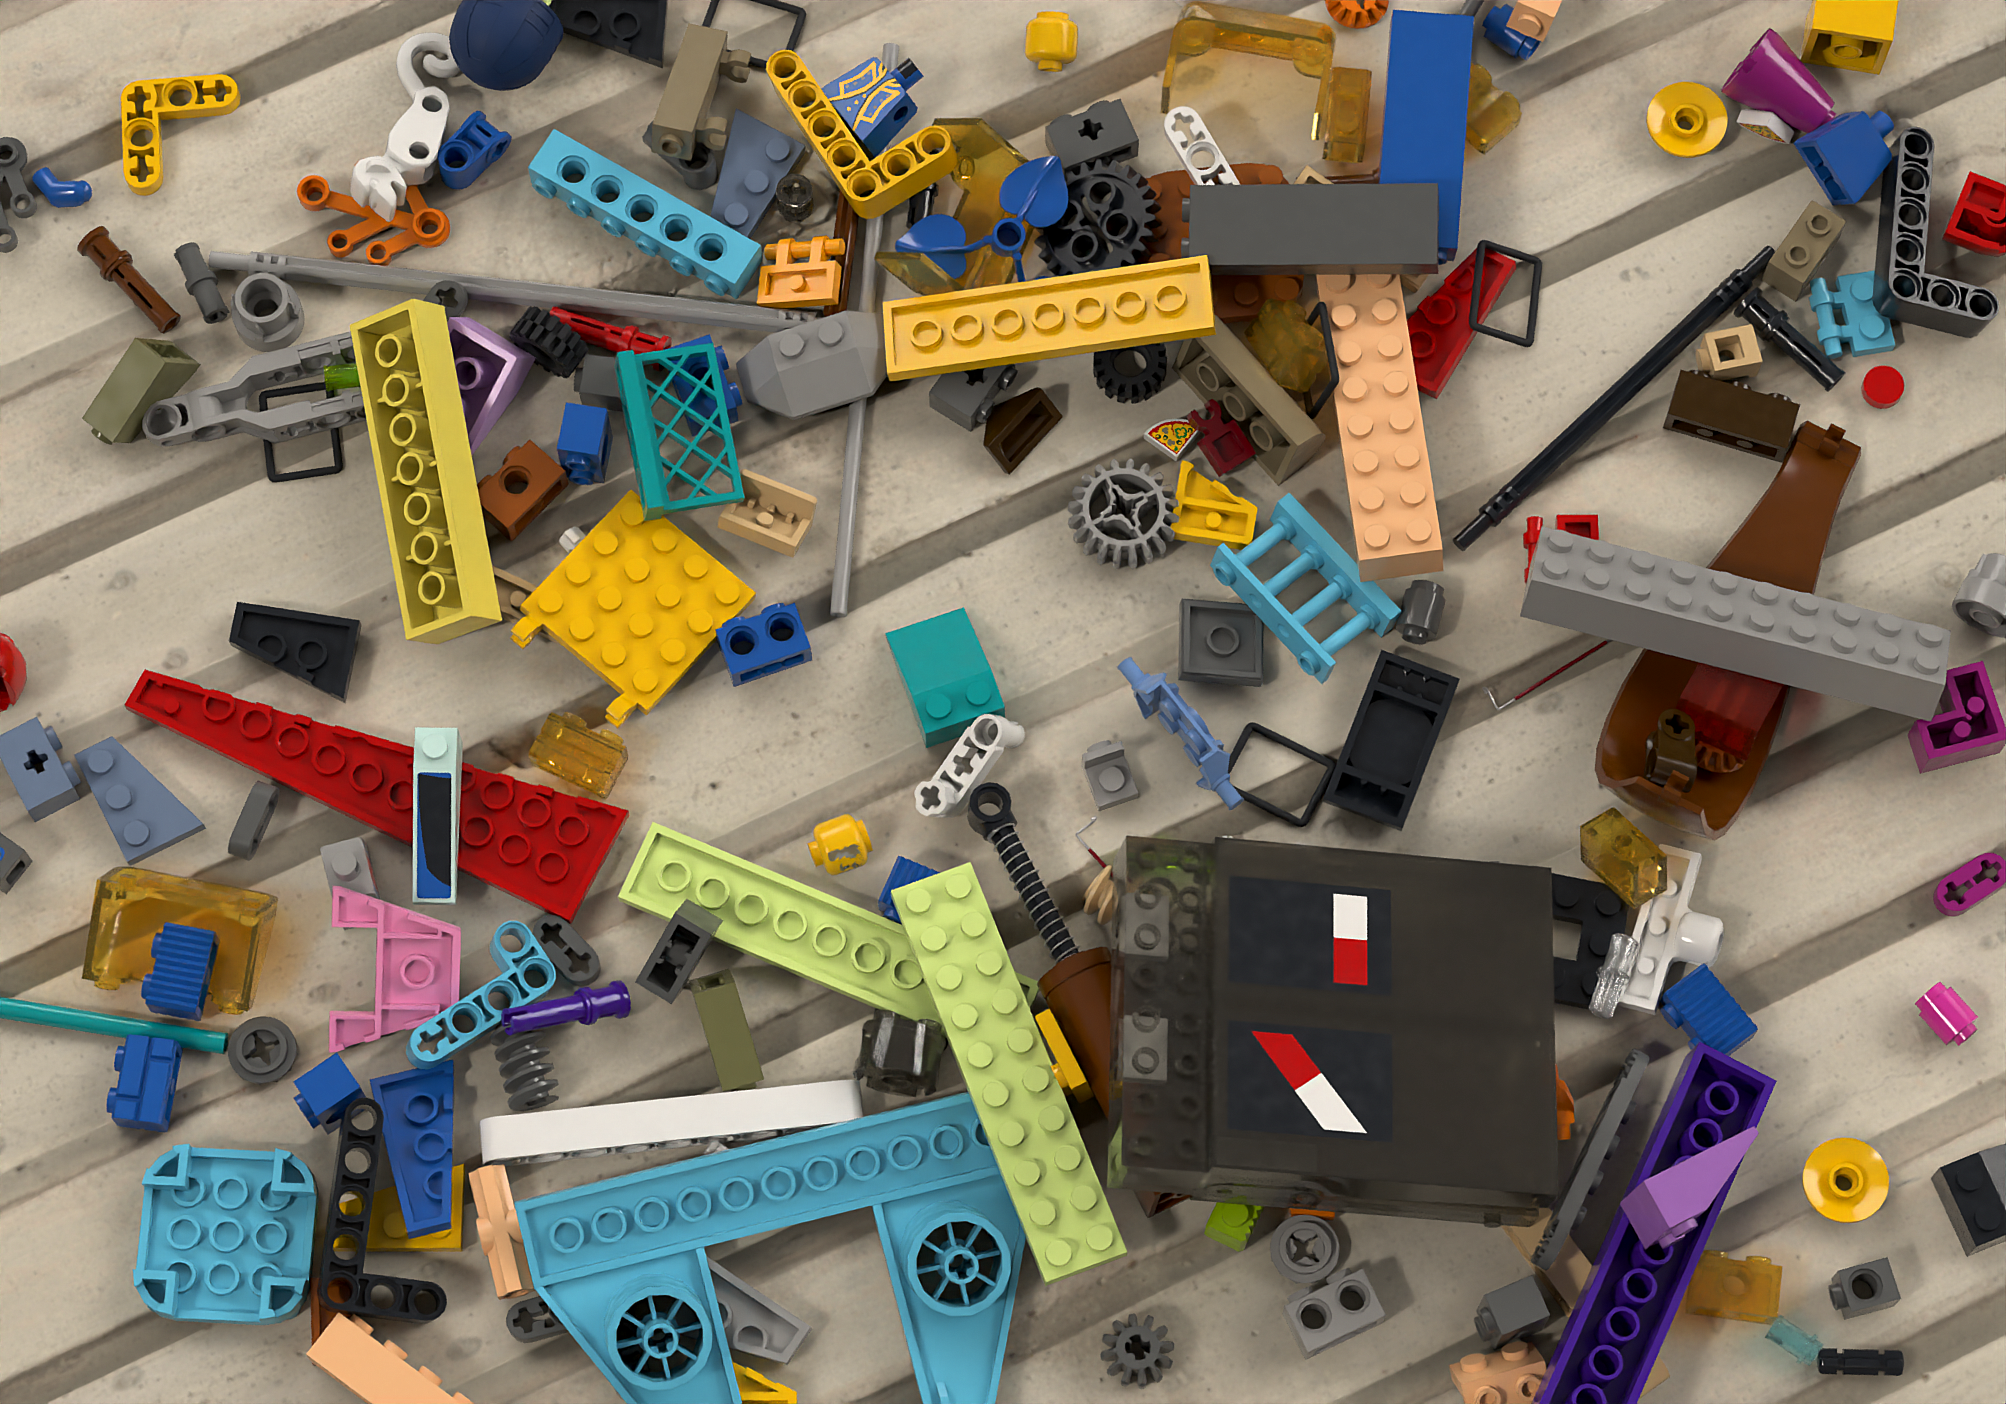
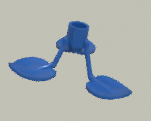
M1047 156L1031 160L1016 168L1006 177L1000 189L999 202L1003 210L1017 215V217L1000 220L994 226L991 235H986L983 239L964 246L966 232L956 219L945 214L930 215L915 223L905 235L896 241L895 250L898 256L918 276L932 282L944 283L953 281L963 275L966 269L964 253H972L986 245H991L992 250L997 255L1013 258L1018 282L1026 281L1021 261L1022 255L1019 252L1026 236L1025 229L1021 223L1025 219L1032 227L1045 228L1057 223L1064 215L1068 205V189L1060 158L1058 156ZM1041 276V277H1038V278H1036V279H1034V280L1045 279V278H1050V277Z

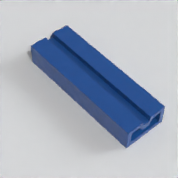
M1393 10L1389 30L1378 184L1438 183V265L1446 264L1447 261H1454L1458 249L1474 16Z

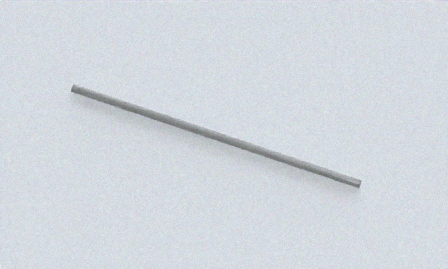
M894 43L883 45L882 64L889 72H892L898 65L899 46ZM890 142L876 157L890 149ZM870 190L869 195H871L874 192V190ZM884 214L874 219H867L858 310L860 312L875 313ZM867 397L850 402L830 609V615L837 618L847 616Z

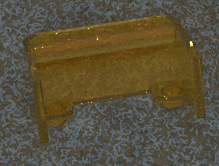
M1202 1L1190 2L1181 9L1173 30L1162 85L1160 113H1169L1180 55L1188 57L1201 56L1210 47L1289 60L1292 61L1294 68L1301 75L1321 79L1311 139L1319 140L1336 50V34L1329 25L1323 22Z
M935 118L932 126L944 128L949 133L952 143L956 146L957 165L950 174L953 182L964 192L953 218L963 226L966 232L964 246L971 245L983 239L984 236L991 235L994 226L1000 220L1017 217V215L1003 210L999 202V193L1006 177L1019 166L1029 162V160L982 118ZM1025 219L1021 223L1026 233L1024 243L1019 251L1022 256L1034 230ZM986 245L972 253H964L966 269L963 275L955 280L924 253L876 252L874 257L879 264L910 290L924 296L1010 284L1016 272L1013 258L997 255L992 250L991 245Z

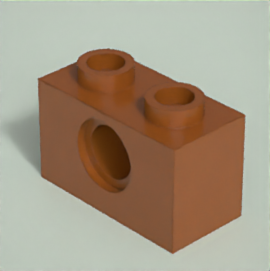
M529 439L522 447L516 446L506 455L503 460V466L493 476L489 474L477 484L483 517L512 542L569 483L566 471ZM516 482H523L528 485L527 489L520 494H512L507 491Z

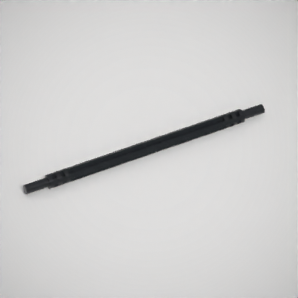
M1767 245L1741 270L1735 269L1728 278H1725L1695 309L1510 482L1505 484L1497 494H1494L1486 504L1480 507V514L1453 538L1454 544L1461 551H1465L1490 526L1496 527L1514 508H1517L1532 491L1722 313L1727 311L1734 302L1738 301L1753 286L1752 281L1766 269L1769 260L1776 251Z

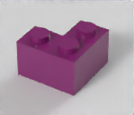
M1980 661L1947 670L1945 687L1939 700L1943 713L1934 715L1931 722L1923 719L1916 720L1907 734L1920 774L1999 754L2006 745V727L1984 662Z

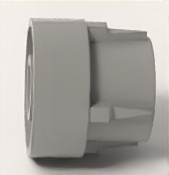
M269 270L266 273H257L247 277L240 283L236 293L231 295L230 303L233 323L239 337L249 347L261 352H271L287 348L301 334L304 326V311L300 299L289 284L272 275ZM266 309L276 310L269 316L258 317Z
M1997 553L1982 554L1975 569H1971L1963 580L1952 602V609L1968 625L1986 634L2006 638V556Z

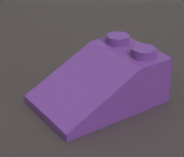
M1755 1126L1644 1180L1620 1202L1645 1249L1657 1243L1661 1245L1662 1249L1667 1248L1685 1238L1686 1233L1698 1226L1695 1219L1707 1210L1759 1134Z

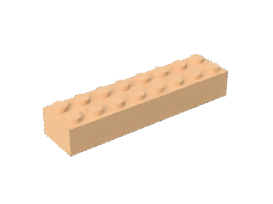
M1316 275L1318 301L1324 302L1327 307L1339 371V383L1332 392L1360 582L1443 571L1442 541L1400 275Z

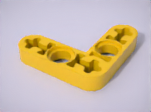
M223 74L138 80L131 82L124 88L121 94L123 172L128 187L132 192L137 195L147 196L158 191L162 185L161 120L223 116L237 109L241 97L237 84L231 77ZM225 88L227 94L224 96V101L218 102L215 95L218 94V89ZM181 89L187 90L192 94L188 104L180 107L170 103V97L174 92ZM198 89H202L204 92V104H200ZM144 94L147 99L143 103V111L146 118L139 117L134 103L138 100V95ZM142 129L152 132L153 138L146 146L139 147L131 143V138L135 132ZM138 158L145 159L150 173L147 175L145 182H139L137 178L141 173Z

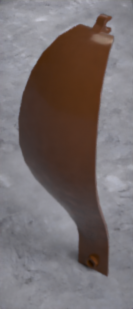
M1809 421L1800 424L1781 468L1771 485L1706 568L1814 595L1834 518L1860 459L1861 447L1844 439L1843 436L1846 430L1832 423L1827 430ZM1644 648L1623 681L1605 719L1596 748L1595 773L1598 781L1623 802L1648 817L1682 832L1715 841L1724 836L1738 819L1753 792L1772 747L1791 686ZM1678 709L1688 714L1694 722L1697 718L1708 722L1712 717L1723 725L1730 722L1732 730L1743 731V740L1750 745L1744 765L1735 771L1719 773L1706 770L1697 765L1694 784L1691 790L1685 793L1682 790L1689 777L1675 770L1672 771L1663 788L1644 779L1645 740L1651 732L1657 730V721L1663 711Z

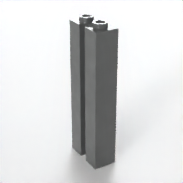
M1438 183L1190 185V198H1183L1182 221L1183 223H1189V238H1182L1181 258L1207 255L1210 275L1438 274Z

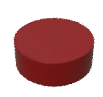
M1885 365L1876 366L1865 375L1861 385L1862 396L1868 404L1875 408H1890L1900 400L1904 391V380L1896 369Z

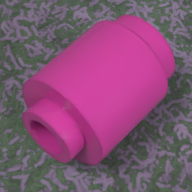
M1941 982L1934 985L1915 1003L1921 1011L1919 1016L1946 1045L1954 1041L1960 1046L1978 1030L1973 1024L1978 1019V1016L1952 987L1947 989Z

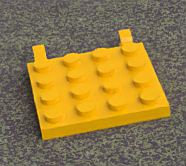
M630 489L521 604L520 611L526 616L520 619L511 629L513 635L510 639L520 648L524 649L542 629L621 694L606 709L608 714L605 716V719L618 729L636 708L647 716L717 640L716 629L722 628V624L727 620L739 617L755 600L756 592L663 515L661 519L644 521L640 496Z

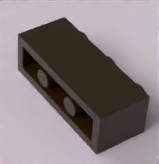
M1680 370L1663 428L1782 463L1789 446L1800 404L1792 402L1789 397L1783 394L1769 393L1767 395L1753 391L1750 386L1742 382L1731 381L1725 383L1712 379L1711 375L1704 371Z

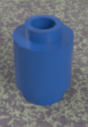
M1508 4L1502 6L1501 9L1494 6L1482 24L1486 28L1484 38L1514 58L1520 56L1527 61L1536 51L1541 41L1523 35L1506 26L1514 9Z

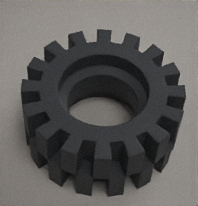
M530 306L509 333V337L514 341V345L536 357L533 363L537 366L540 364L545 371L549 373L552 371L555 376H562L565 379L571 376L589 351V348L586 347V342L580 339L581 336L577 332L570 330L572 327L567 323L564 325L557 316L554 315L552 317L548 311L544 309L541 311L535 306Z
M1160 343L1094 352L1093 375L1097 378L1096 384L1099 389L1105 388V395L1110 399L1113 394L1116 395L1117 402L1124 403L1125 398H1131V404L1139 402V397L1141 396L1146 401L1152 397L1153 390L1156 393L1160 390L1161 383L1165 380L1167 356L1164 343L1161 345ZM1124 351H1135L1144 357L1146 367L1137 376H1124L1116 370L1114 366L1115 358Z

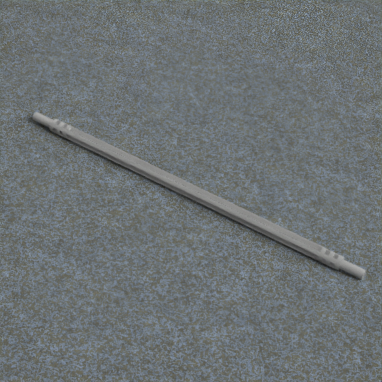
M211 251L209 255V267L248 271L249 276L257 273H266L269 270L272 275L285 280L425 295L429 293L436 283L443 280H451L461 284L466 289L468 299L545 308L556 306L564 310L776 333L824 318L817 317V312L251 251L250 255ZM454 288L449 292L442 290L439 296L454 298L457 291Z

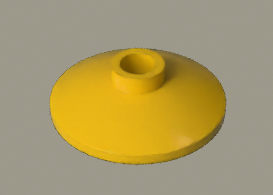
M1677 82L1664 87L1653 97L1647 110L1646 123L1651 138L1662 150L1677 157L1694 158L1711 152L1719 145L1727 129L1728 117L1723 102L1711 89L1694 82ZM1686 121L1691 124L1692 129H1682L1678 126V123Z
M1835 1138L1820 1144L1809 1155L1803 1168L1802 1185L1807 1200L1819 1214L1839 1223H1856L1869 1218L1882 1206L1888 1194L1889 1175L1883 1159L1871 1146L1853 1138ZM1836 1178H1847L1851 1185L1850 1189L1846 1191L1840 1190L1836 1186Z

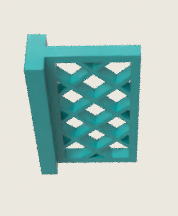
M714 343L634 354L633 350L617 352L614 368L644 521L661 519L662 514L744 502L745 497ZM706 356L709 370L701 381L681 369L688 358ZM673 360H680L677 365L671 362ZM659 363L670 370L671 373L663 384L658 387L645 378L643 365ZM676 375L695 387L684 404L665 391ZM709 379H711L712 389L705 385ZM648 390L654 393L651 400L649 399ZM700 391L713 399L716 404V410L709 420L689 408ZM659 398H662L679 410L668 426L652 415L651 409ZM683 414L703 426L692 443L672 430ZM717 417L719 419L720 428L713 424ZM655 428L662 432L658 440ZM708 430L723 440L724 449L716 459L697 447ZM667 436L687 449L676 465L660 455L659 447ZM691 453L711 465L700 482L680 469ZM725 456L728 467L721 463ZM663 467L670 471L666 478ZM715 469L731 479L733 492L717 494L705 486V483ZM675 475L694 487V490L687 499L669 500L667 486ZM699 491H700L701 493H703L704 495H706V496L696 497L697 494L699 493Z

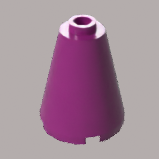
M1768 28L1749 50L1751 52L1743 62L1741 61L1721 89V92L1728 98L1754 110L1773 112L1786 124L1807 134L1829 122L1836 115L1831 110L1835 104L1833 99L1782 37L1771 28Z

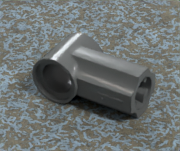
M653 121L648 125L645 134L642 136L643 142L651 149ZM697 142L691 161L658 154L683 176L685 183L693 189H707L718 178L719 172L713 150L706 147L702 142ZM694 162H707L705 166H703L702 168H690L691 164H693Z

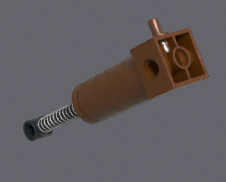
M988 782L981 784L970 795L967 815L969 825L975 832L982 835L985 841L994 844V852L1000 855L999 862L1004 863V871L1010 874L1009 881L1014 882V890L1020 893L1019 900L1024 901V909L1030 912L1029 919L1034 920V928L1040 931L1039 938L1044 939V947L1050 950L1049 957L1055 960L1054 967L1039 979L1037 986L1125 1151L1120 1167L1147 1218L1215 1187L1208 1185L1209 1142L1213 1137L1246 1139L1248 1136L1247 1131L1225 1129L1218 1132L1205 1106L1194 1110L1191 1104L1188 1105L1166 1061L1165 1085L1161 1091L1117 1088L1118 1026L1122 1019L1145 1021L1146 1019L1108 947L1100 946L1086 951H1078L1080 946L1074 944L1073 939L1075 937L1070 936L1068 932L1070 927H1065L1063 923L1064 917H1060L1058 913L1059 908H1055L1053 904L1054 898H1050L1047 893L1049 888L1045 889L1043 885L1044 879H1040L1037 874L1039 869L1034 868L1032 864L1034 860H1030L1027 855L1029 850L1024 849L1022 845L1024 841H1020L1017 836L1019 831L1014 830L1017 821L1011 811L1012 800L1009 792L998 783ZM991 803L996 805L1000 812L995 815H986L980 811L979 807L982 804Z

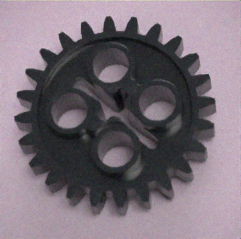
M1097 159L1094 170L1085 162L1081 163V174L1079 175L1074 174L1070 169L1067 170L1068 205L1062 218L1057 223L1045 228L1033 227L1040 234H1043L1034 240V243L1042 249L1038 256L1048 264L1047 269L1055 276L1141 265L1138 260L1140 255L1146 257L1153 255L1146 247L1147 243L1159 242L1160 238L1151 230L1162 226L1163 222L1154 215L1162 207L1153 200L1157 195L1156 191L1147 185L1148 181L1140 173L1137 174L1132 167L1126 165L1123 168L1116 160H1113L1108 167L1101 159ZM1111 193L1110 198L1105 203H1102L1103 198ZM1084 197H1086L1090 210L1098 216L1096 219L1097 223L1086 210L1082 202ZM1077 214L1075 221L1068 225L1070 218ZM1128 224L1126 231L1118 236L1120 229ZM1099 228L1102 230L1103 234L1109 239L1113 247V251L1111 253L1109 252L1105 239H1103L1097 233ZM1094 246L1092 252L1084 257L1086 250Z

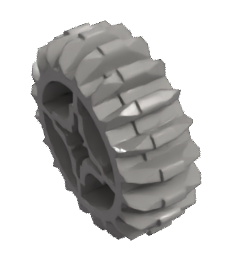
M1131 458L1127 460L1126 468H1119V463L1113 459L1110 462V471H1106L1103 466L1098 464L1095 466V477L1085 473L1081 479L1084 487L1075 486L1072 490V496L1076 500L1068 503V512L1073 514L1068 519L1069 528L1077 530L1073 535L1075 543L1086 542L1083 547V553L1086 556L1098 551L1097 563L1100 565L1106 561L1107 557L1113 558V568L1115 569L1120 568L1121 560H1128L1130 568H1136L1137 557H1141L1144 562L1149 564L1153 559L1151 550L1163 554L1166 550L1164 541L1172 542L1175 538V532L1170 526L1171 522H1179V516L1173 513V508L1178 507L1179 502L1177 499L1170 498L1174 490L1171 484L1161 486L1164 478L1161 472L1149 477L1150 466L1147 463L1141 466L1139 471L1134 470V461ZM1121 488L1134 489L1139 491V493L1127 494ZM1104 493L1107 497L1106 504L1108 508L1100 512L1099 518L1092 521L1089 514L1091 506ZM1117 507L1119 510H1122L1124 514L1131 513L1130 521L1128 518H1125L1123 514L1116 515ZM1155 507L1158 518L1153 527L1143 535L1139 520L1147 516L1148 510ZM1116 533L1124 536L1127 540H1116L1107 535Z

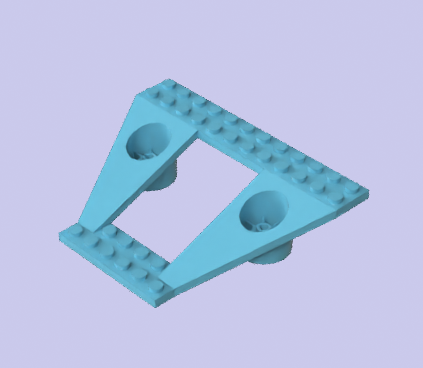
M969 1092L514 1202L534 1289L627 1404H742L704 1247L868 1206L872 1207L922 1404H995L1026 1236ZM968 1221L975 1225L966 1240L954 1238L951 1222ZM945 1224L949 1240L944 1241L938 1247L925 1239L934 1229ZM983 1227L987 1231L993 1248L976 1252L971 1244ZM922 1243L936 1251L934 1263L917 1267L916 1258ZM955 1255H962L963 1261L958 1267L949 1266V1264L954 1262ZM993 1256V1265L989 1277L978 1271V1260ZM937 1270L942 1278L933 1293H929L921 1285L917 1275ZM975 1277L985 1281L976 1292L967 1295L966 1283L972 1281ZM949 1281L959 1284L962 1298L944 1299L939 1296ZM652 1295H669L677 1299L667 1314L662 1311H655ZM646 1297L648 1298L651 1313L645 1315L641 1320L626 1312L635 1302ZM684 1301L696 1312L698 1321L678 1326L673 1317ZM622 1317L637 1325L636 1337L616 1341V1331ZM657 1328H662L664 1333H666L665 1337L661 1340H653L651 1338L654 1336V1330ZM699 1329V1335L693 1352L678 1343L680 1333ZM639 1344L644 1352L637 1364L633 1366L620 1354L618 1348ZM676 1349L688 1356L681 1365L669 1370L666 1357L671 1356ZM651 1355L655 1358H662L664 1371L648 1372L643 1370L642 1367Z

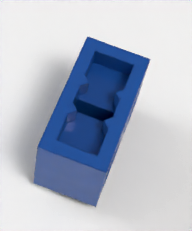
M776 603L764 608L760 615L748 619L743 616L735 617L724 622L722 628L716 629L717 642L733 687L812 661L811 646L795 603L786 606L784 603ZM780 628H787L793 632L792 637L786 641H777L772 638V634ZM742 641L749 642L754 646L752 651L745 655L736 654L732 651V648L735 644Z

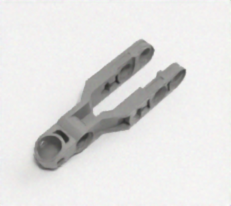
M351 331L252 356L228 382L204 387L184 395L155 402L148 408L142 420V427L148 440L162 447L189 441L206 442L239 433H246L276 444L333 428L367 421L362 392L351 393L350 389L342 391L341 396L313 403L310 400L259 413L247 410L249 398L257 390L356 366Z

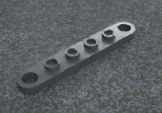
M1635 1048L1632 1049L1625 1059L1627 1065L1622 1064L1621 1067L1624 1070H1619L1615 1078L1614 1087L1609 1091L1543 1231L1542 1239L1544 1241L1540 1239L1538 1242L1542 1246H1536L1535 1252L1532 1255L1531 1263L1545 1271L1551 1267L1558 1256L1570 1229L1576 1231L1583 1221L1587 1208L1582 1206V1203L1587 1194L1592 1196L1603 1178L1604 1173L1598 1170L1603 1158L1609 1160L1619 1144L1620 1137L1615 1135L1620 1123L1625 1125L1635 1110L1637 1103L1631 1099L1650 1056Z

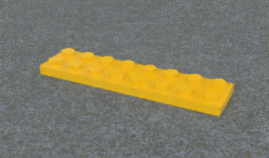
M1207 255L882 302L886 366L890 381L1216 335L1210 266Z

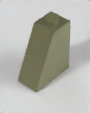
M135 338L82 419L93 427L91 430L92 434L106 444L131 443L143 430L142 420L148 408L157 401L172 398L201 364L171 341Z
M725 969L689 980L723 1092L728 1090L733 1092L755 1089L757 1087L756 1082L764 1080L736 983L730 970Z

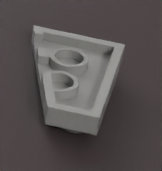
M706 1256L729 1349L788 1365L812 1328ZM677 1298L672 1300L664 1313L668 1314ZM684 1301L673 1317L678 1326L698 1321L696 1312ZM699 1329L683 1332L680 1335L697 1340Z

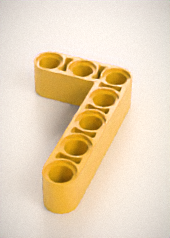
M780 50L769 57L766 63V71L776 94L853 210L860 217L874 219L948 175L957 165L958 157L950 135L940 126L926 127L869 161L801 58L791 50ZM794 72V74L788 78H781L786 73ZM814 101L812 105L801 108L804 103ZM834 131L830 136L820 137L824 132ZM944 148L938 154H929L933 149ZM848 160H854V162L847 167H840L842 163ZM909 169L908 172L901 176H894L899 170ZM867 190H874V192L867 197H860V195Z

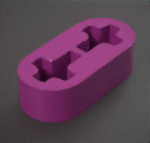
M1984 853L1946 876L1939 882L1933 894V902L1936 908L1944 915L1956 917L1964 914L1998 892L2006 883V861L1997 854ZM1981 865L1986 869L1994 867L1997 870L1994 883L1990 878L1978 884L1974 881L1983 870ZM1964 885L1967 887L1968 890L1959 900L1960 905L1955 900L1950 902L1945 900L1944 897L1948 893L1947 887L1952 891H1957Z

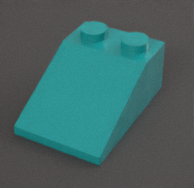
M964 607L885 633L926 748L961 737L967 727H971L973 722L981 715L991 714L1005 718V705Z

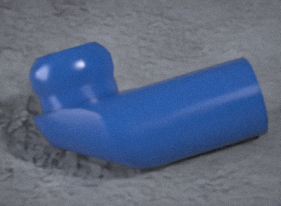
M47 167L38 170L32 177L33 182L48 201L57 208L78 207L84 202L89 201L92 197V188L86 181L59 182Z

